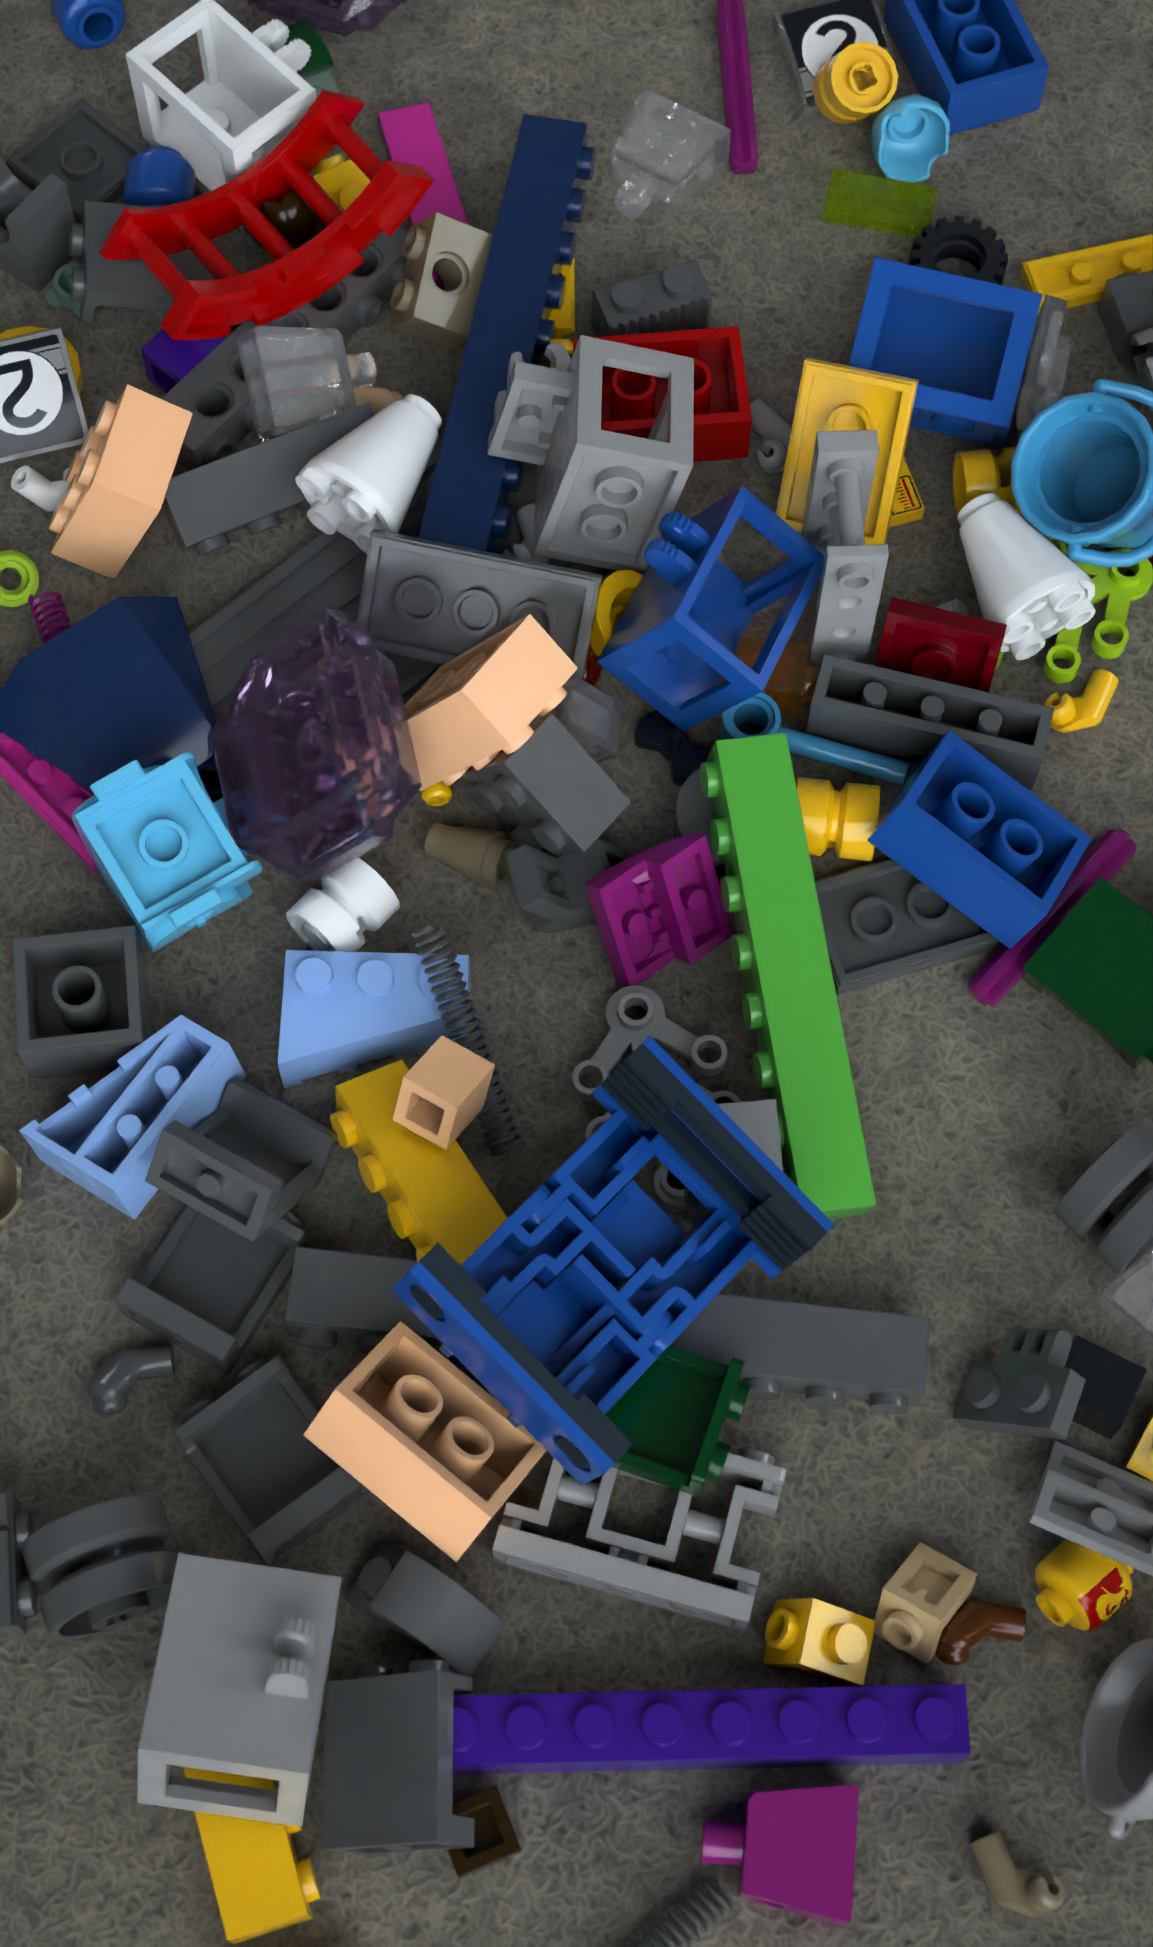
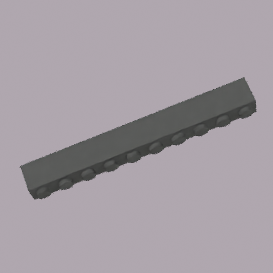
M296 1247L284 1321L289 1336L298 1337V1344L312 1349L331 1350L335 1349L336 1341L361 1344L362 1352L369 1354L401 1321L452 1364L461 1363L454 1355L447 1358L439 1350L443 1342L391 1290L418 1263L417 1260ZM535 1277L532 1278V1280L534 1279L543 1289L551 1282L549 1281L546 1285L543 1286ZM717 1294L670 1345L726 1365H730L732 1357L745 1361L740 1380L751 1384L748 1394L749 1398L774 1400L780 1397V1392L806 1394L805 1401L807 1403L821 1407H839L843 1405L844 1399L868 1401L869 1409L878 1413L903 1414L908 1411V1406L918 1407L925 1393L930 1318ZM582 1345L555 1371L554 1374H556L572 1358V1356L582 1347Z

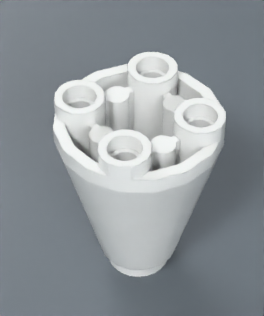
M408 394L403 400L394 401L313 457L295 478L296 484L301 489L307 502L311 505V508L307 511V516L313 525L329 535H333L336 531L340 532L354 541L365 553L368 551L370 532L374 529L398 534L438 439L437 430L442 425V419L437 410L425 399L417 395Z
M986 493L971 500L960 510L957 516V520L961 525L959 529L960 538L982 617L986 620L1007 624L1001 652L1011 651L1016 660L1030 658L1045 646V639L1055 635L1063 628L1067 630L1076 629L1087 623L1094 616L1096 610L1091 601L1095 596V584L1090 576L1030 524L1011 504L1001 501L995 493Z

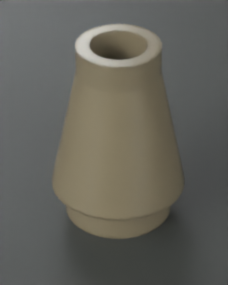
M436 822L431 826L427 834L424 852L427 856L440 860L482 887H487L490 884L501 886L507 881L510 871L505 854L513 851L517 846L515 841L506 839L503 831L448 826Z

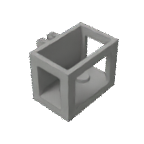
M178 1553L138 1746L137 1803L302 1827L334 1637L342 1577ZM175 1765L278 1780L279 1789L275 1791L171 1775L172 1768Z

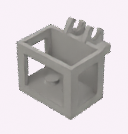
M580 335L572 359L561 343L547 345L544 355L551 361L553 368L525 363L521 352L512 353L508 363L507 391L502 390L498 392L495 400L494 423L488 437L487 455L537 464L533 555L612 570H633L644 575L649 566V563L645 562L646 559L643 557L645 555L644 551L651 540L661 539L662 535H660L661 532L658 530V525L666 512H673L693 468L694 358ZM603 366L668 379V392L648 439L601 430Z

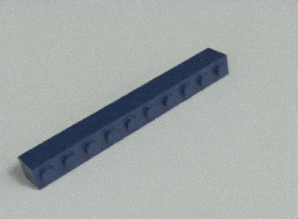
M523 114L418 538L495 553L498 538L505 540L508 538L512 519V506L506 505L509 491H519L523 462L487 455L488 437L494 423L495 400L498 392L502 390L507 391L508 363L511 354L521 352L525 363L539 365L541 354L545 353L547 345L550 344V339H554L555 321L549 320L551 309L561 310L566 284L565 276H559L562 265H572L576 233L570 231L573 222H582L586 190L581 189L583 179H592L595 166L596 148L587 146V123Z

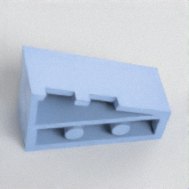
M286 950L277 1063L283 1087L287 1088L302 1084V1080L337 1070L341 1073L356 1069L359 1064L391 1055L399 1057L428 1049L441 1035L448 1038L449 1032L468 1026L469 1023H464L453 1029L448 1030L444 1028L446 1023L463 1018L469 1013L461 1014L449 1020L440 1019L442 1014L459 1009L466 1004L457 1005L445 1011L437 1010L440 1004L455 1000L462 995L453 996L441 1002L434 1001L435 996L451 991L459 986L449 987L437 993L431 992L433 986L448 982L455 977L446 978L433 984L427 982L429 977L444 973L451 968L442 969L429 975L424 973L426 968L440 964L447 959L423 965L421 964L422 959L436 954L420 956L417 953ZM457 955L454 962L460 964L458 971L464 974L461 980L467 983L465 990H468L471 995L469 955ZM469 1032L457 1038L448 1039L455 1041L457 1039L469 1036Z
M183 1015L178 1016L118 1059L117 1062L120 1066L89 1089L83 1084L68 1096L71 1101L39 1124L34 1119L19 1130L41 1161L133 1220L137 1218L158 1190V1188L147 1183L145 1179L162 1130L175 1120L193 1130L217 1111L227 1084L235 1078L243 1080L246 1077L241 1064L227 1041Z

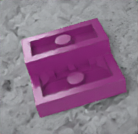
M699 832L679 837L638 853L584 883L615 980L626 987L639 984L675 958L691 965L734 935L729 914L725 912L723 907L721 887L706 836Z

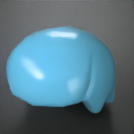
M918 94L906 95L891 101L882 108L873 122L870 146L876 162L885 177L900 184L922 182L928 179L932 163L939 156H946L948 153L950 121L937 101Z

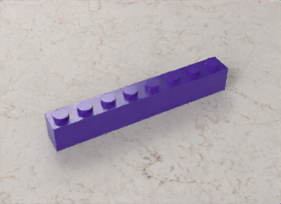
M965 1684L453 1696V1775L961 1763L971 1754Z

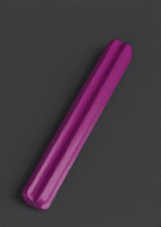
M719 0L717 2L716 19L729 169L733 174L737 175L742 173L752 174L758 168V149L745 5L742 0Z
M1122 829L1108 830L1076 865L1048 914L1014 947L1009 949L1003 944L969 981L968 990L978 1002L984 1006L987 1004L991 1006L997 1005L1021 979L1022 967L1100 877L1109 882L1135 854L1136 843L1129 838L1127 832Z

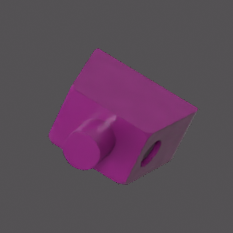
M841 1785L748 1793L745 1799L743 1824L704 1820L701 1862L740 1866L739 1898L828 1924L847 1926L852 1921L859 1786Z

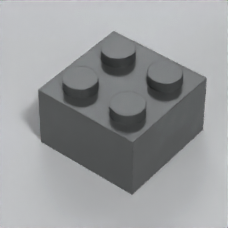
M553 713L535 718L530 722L529 725L534 730V733L515 752L506 755L501 750L482 769L476 771L471 766L462 775L472 786L470 793L476 803L488 813L497 814L512 830L509 836L512 841H515L517 848L525 844L554 857L585 852L631 803Z
M135 925L12 939L17 1052L31 1079L117 1069L120 1066L117 1062L118 1059L151 1036L146 958Z

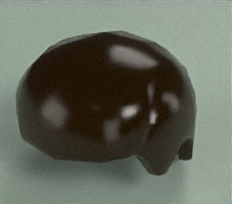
M294 189L289 191L283 202L267 200L262 203L265 217L294 250L319 234L324 225L322 220ZM243 225L244 231H245L263 250H265V249L262 247V245L256 240V238L249 232V230Z

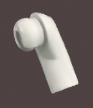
M25 465L15 471L11 479V487L43 510L55 511L60 498L64 499L69 487V483L65 482L69 468L64 471L62 481L51 482L31 467Z

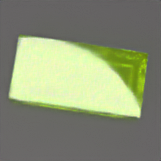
M833 169L823 221L911 237L921 236L922 229L931 224L938 187Z

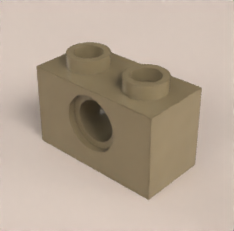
M438 212L411 226L402 246V255L406 257L403 276L397 281L391 296L390 305L395 310L391 329L445 349H453L467 342L493 234ZM432 270L441 276L444 285L443 290L435 284Z

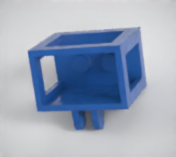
M875 257L848 366L919 380L909 427L1003 448L1009 431L1043 294Z
M743 486L691 519L678 512H666L658 525V530L661 532L660 535L664 538L661 540L656 538L648 543L643 557L646 559L645 562L649 563V566L597 660L602 667L683 732L764 690L823 571L825 556ZM744 518L790 557L746 583L717 560L737 520ZM789 594L751 669L733 654L754 613ZM721 676H723L726 680L718 684Z

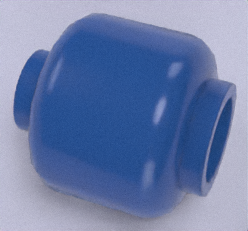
M51 0V12L65 37L77 47L88 50L102 48L112 43L122 32L125 23V7L121 0Z
M152 146L133 156L126 167L123 192L124 204L162 207L194 198L195 171L190 163L175 149L166 146Z

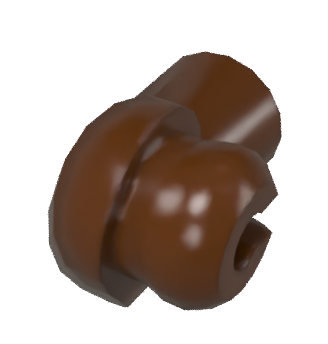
M977 1600L964 1602L942 1630L935 1653L936 1656L946 1664L961 1665L969 1659V1648L976 1645L985 1636L1022 1642L1026 1625V1609Z

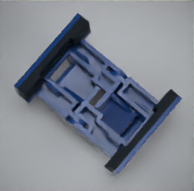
M651 1036L591 1093L612 1116L461 1265L437 1243L391 1288L443 1342L439 1350L447 1358L454 1355L510 1412L506 1419L515 1428L523 1425L580 1485L605 1474L633 1445L605 1414L739 1270L752 1258L773 1279L781 1271L793 1264L794 1261H797L801 1256L813 1249L834 1225ZM654 1155L710 1211L687 1233H684L633 1179L628 1182ZM576 1255L579 1256L572 1263H570ZM535 1277L543 1286L546 1285L549 1281L551 1282L543 1289L534 1279L532 1280V1278ZM590 1336H592V1337L572 1356V1358L553 1376V1374L555 1373V1371H556Z

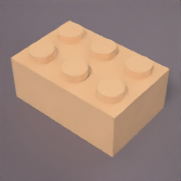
M128 384L116 404L106 400L95 427L91 426L81 451L76 452L68 470L65 482L69 483V487L64 499L60 498L48 528L57 533L51 554L106 577L116 578L160 512L193 413Z
M529 614L441 665L373 740L420 791L440 781L449 786L458 780L471 766L478 771L490 763L501 750L506 755H510L520 748L534 733V730L529 725L530 722L537 715L542 717L549 713L566 697L567 692L562 686L578 667L533 616Z
M401 1321L335 1388L304 1433L308 1440L455 1562L465 1553L547 1451L523 1425L515 1428L506 1419L510 1412L499 1401Z

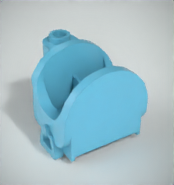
M193 752L181 754L162 766L154 765L143 769L138 760L128 763L90 785L94 795L78 806L72 813L74 825L94 864L131 925H135L140 939L152 953L176 940L197 926L198 929L203 927L208 919L237 905L253 893L248 880L262 873V865L259 860L250 862L247 856L262 848L268 841L271 832L269 810L257 796L240 791L231 793L215 803L212 802L198 773L196 757ZM247 816L255 824L250 830L240 831L232 823L237 817Z

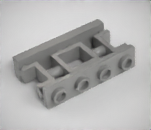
M740 1448L737 1451V1455L728 1453L720 1478L761 1489V1491L735 1485L727 1519L690 1510L692 1495L680 1491L666 1544L663 1546L606 1530L603 1527L618 1474L663 1487L667 1486L611 1467L603 1474L600 1484L589 1481L580 1485L572 1476L565 1475V1468L553 1457L539 1510L510 1502L506 1503L502 1524H499L492 1548L493 1561L745 1632L749 1623L761 1573L729 1564L743 1509L771 1517L775 1516L787 1470L775 1466V1458L761 1451ZM557 1500L592 1509L593 1512L585 1537V1545L605 1550L609 1553L607 1555L522 1531V1527L548 1534ZM682 1535L714 1543L720 1546L711 1581L736 1587V1590L647 1566V1563L673 1570Z

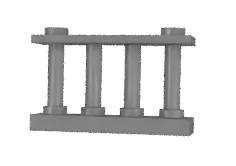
M877 430L817 431L801 536L825 556L820 576V589L807 659L808 674L819 673L824 654L865 664L867 662L889 558L888 544L865 545L864 526L879 453Z

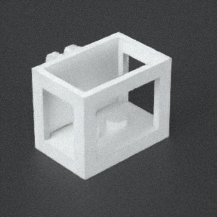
M214 0L199 1L125 54L143 139L151 146H166L178 151L194 169L195 186L204 194L235 179L269 154L295 128L317 99L316 90L297 74L298 70L306 66L311 56L310 52L312 50L308 44L299 38L298 40L290 41L288 45H284L287 42V37H289V30L278 19L268 21L265 26L262 25L251 33ZM196 32L204 81L184 94L156 69L152 63ZM159 97L169 105L162 111ZM314 169L309 173L311 176L316 175ZM286 195L280 198L277 202H283V199L286 197Z

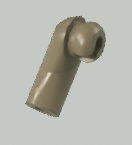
M1000 1831L969 1844L990 1895L999 1906L1031 1918H1039L1051 1915L1055 1909L1062 1905L1065 1898V1889L1060 1878L1048 1871L1039 1874L1015 1866Z

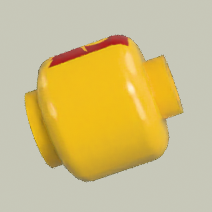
M1065 1539L1035 1567V1581L1040 1591L1036 1596V1602L1043 1614L1055 1625L1064 1627L1068 1623L1076 1629L1092 1631L1101 1626L1130 1599L1133 1587L1130 1575L1133 1573L1134 1568Z

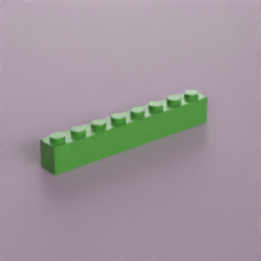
M786 733L717 740L706 762H702L700 765V782L704 797L712 798L716 819L711 820L710 836L715 855H723L727 876L721 878L723 907L726 913H734L737 934L732 935L731 939L732 958L735 969L737 971L744 970L748 993H744L742 996V1013L746 1028L748 1030L755 1029L759 1052L753 1054L755 1082L758 1089H766L767 1099H776L783 1172L829 1220L861 1216L876 1205L787 735Z

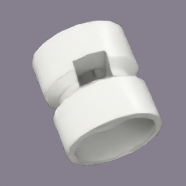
M346 853L321 877L323 889H309L286 912V917L297 935L314 951L357 952L365 944L363 932L365 930L377 931L400 908V904L391 887L372 867L358 857Z

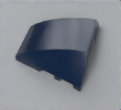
M177 597L116 598L21 658L0 691V734L3 733L24 746L27 753L39 761L44 759L70 776L72 782L91 794L93 792L90 789V785L134 760H138L144 769L154 765L162 766L181 754L193 752L199 772L227 754Z

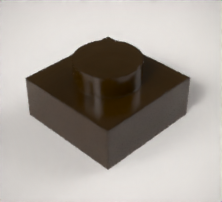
M497 1785L452 1803L453 1815L475 1819L474 1847L448 1849L458 1879L522 1853Z

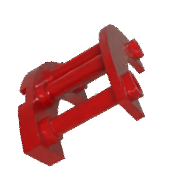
M322 90L315 102L310 106L308 112L283 141L254 166L230 182L199 197L177 204L153 208L125 207L119 219L113 225L112 231L99 253L105 260H141L168 291L174 301L162 321L161 327L172 340L219 338L230 335L231 328L229 326L252 320L257 327L291 313L335 286L365 261L359 253L382 231L390 237L400 227L420 202L434 180L422 166L385 160L383 163L351 127V124L365 104L358 97ZM336 144L370 180V183L344 212L309 174ZM292 189L299 194L327 226L296 250L262 213L263 202L267 200L277 202ZM244 225L275 261L240 275L211 240ZM190 249L215 280H187L167 255Z

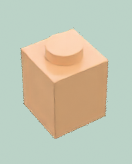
M441 1035L403 1077L393 1121L447 1150L484 1107L495 1064Z

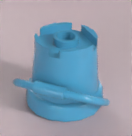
M1097 379L1093 384L1092 392L1065 396L1042 409L1020 435L1011 461V484L1014 498L1023 517L1046 537L1059 540L1068 545L1066 554L1071 561L1104 567L1132 566L1153 555V430L1146 417L1122 399H1133L1153 409V392L1133 384ZM1094 544L1103 548L1120 547L1132 550L1128 552H1103L1086 549L1085 547Z

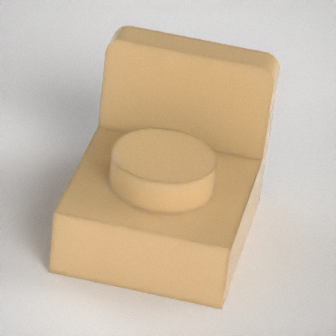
M920 1542L883 1587L875 1616L874 1633L897 1649L907 1652L924 1663H928L936 1653L942 1630L973 1591L977 1573Z

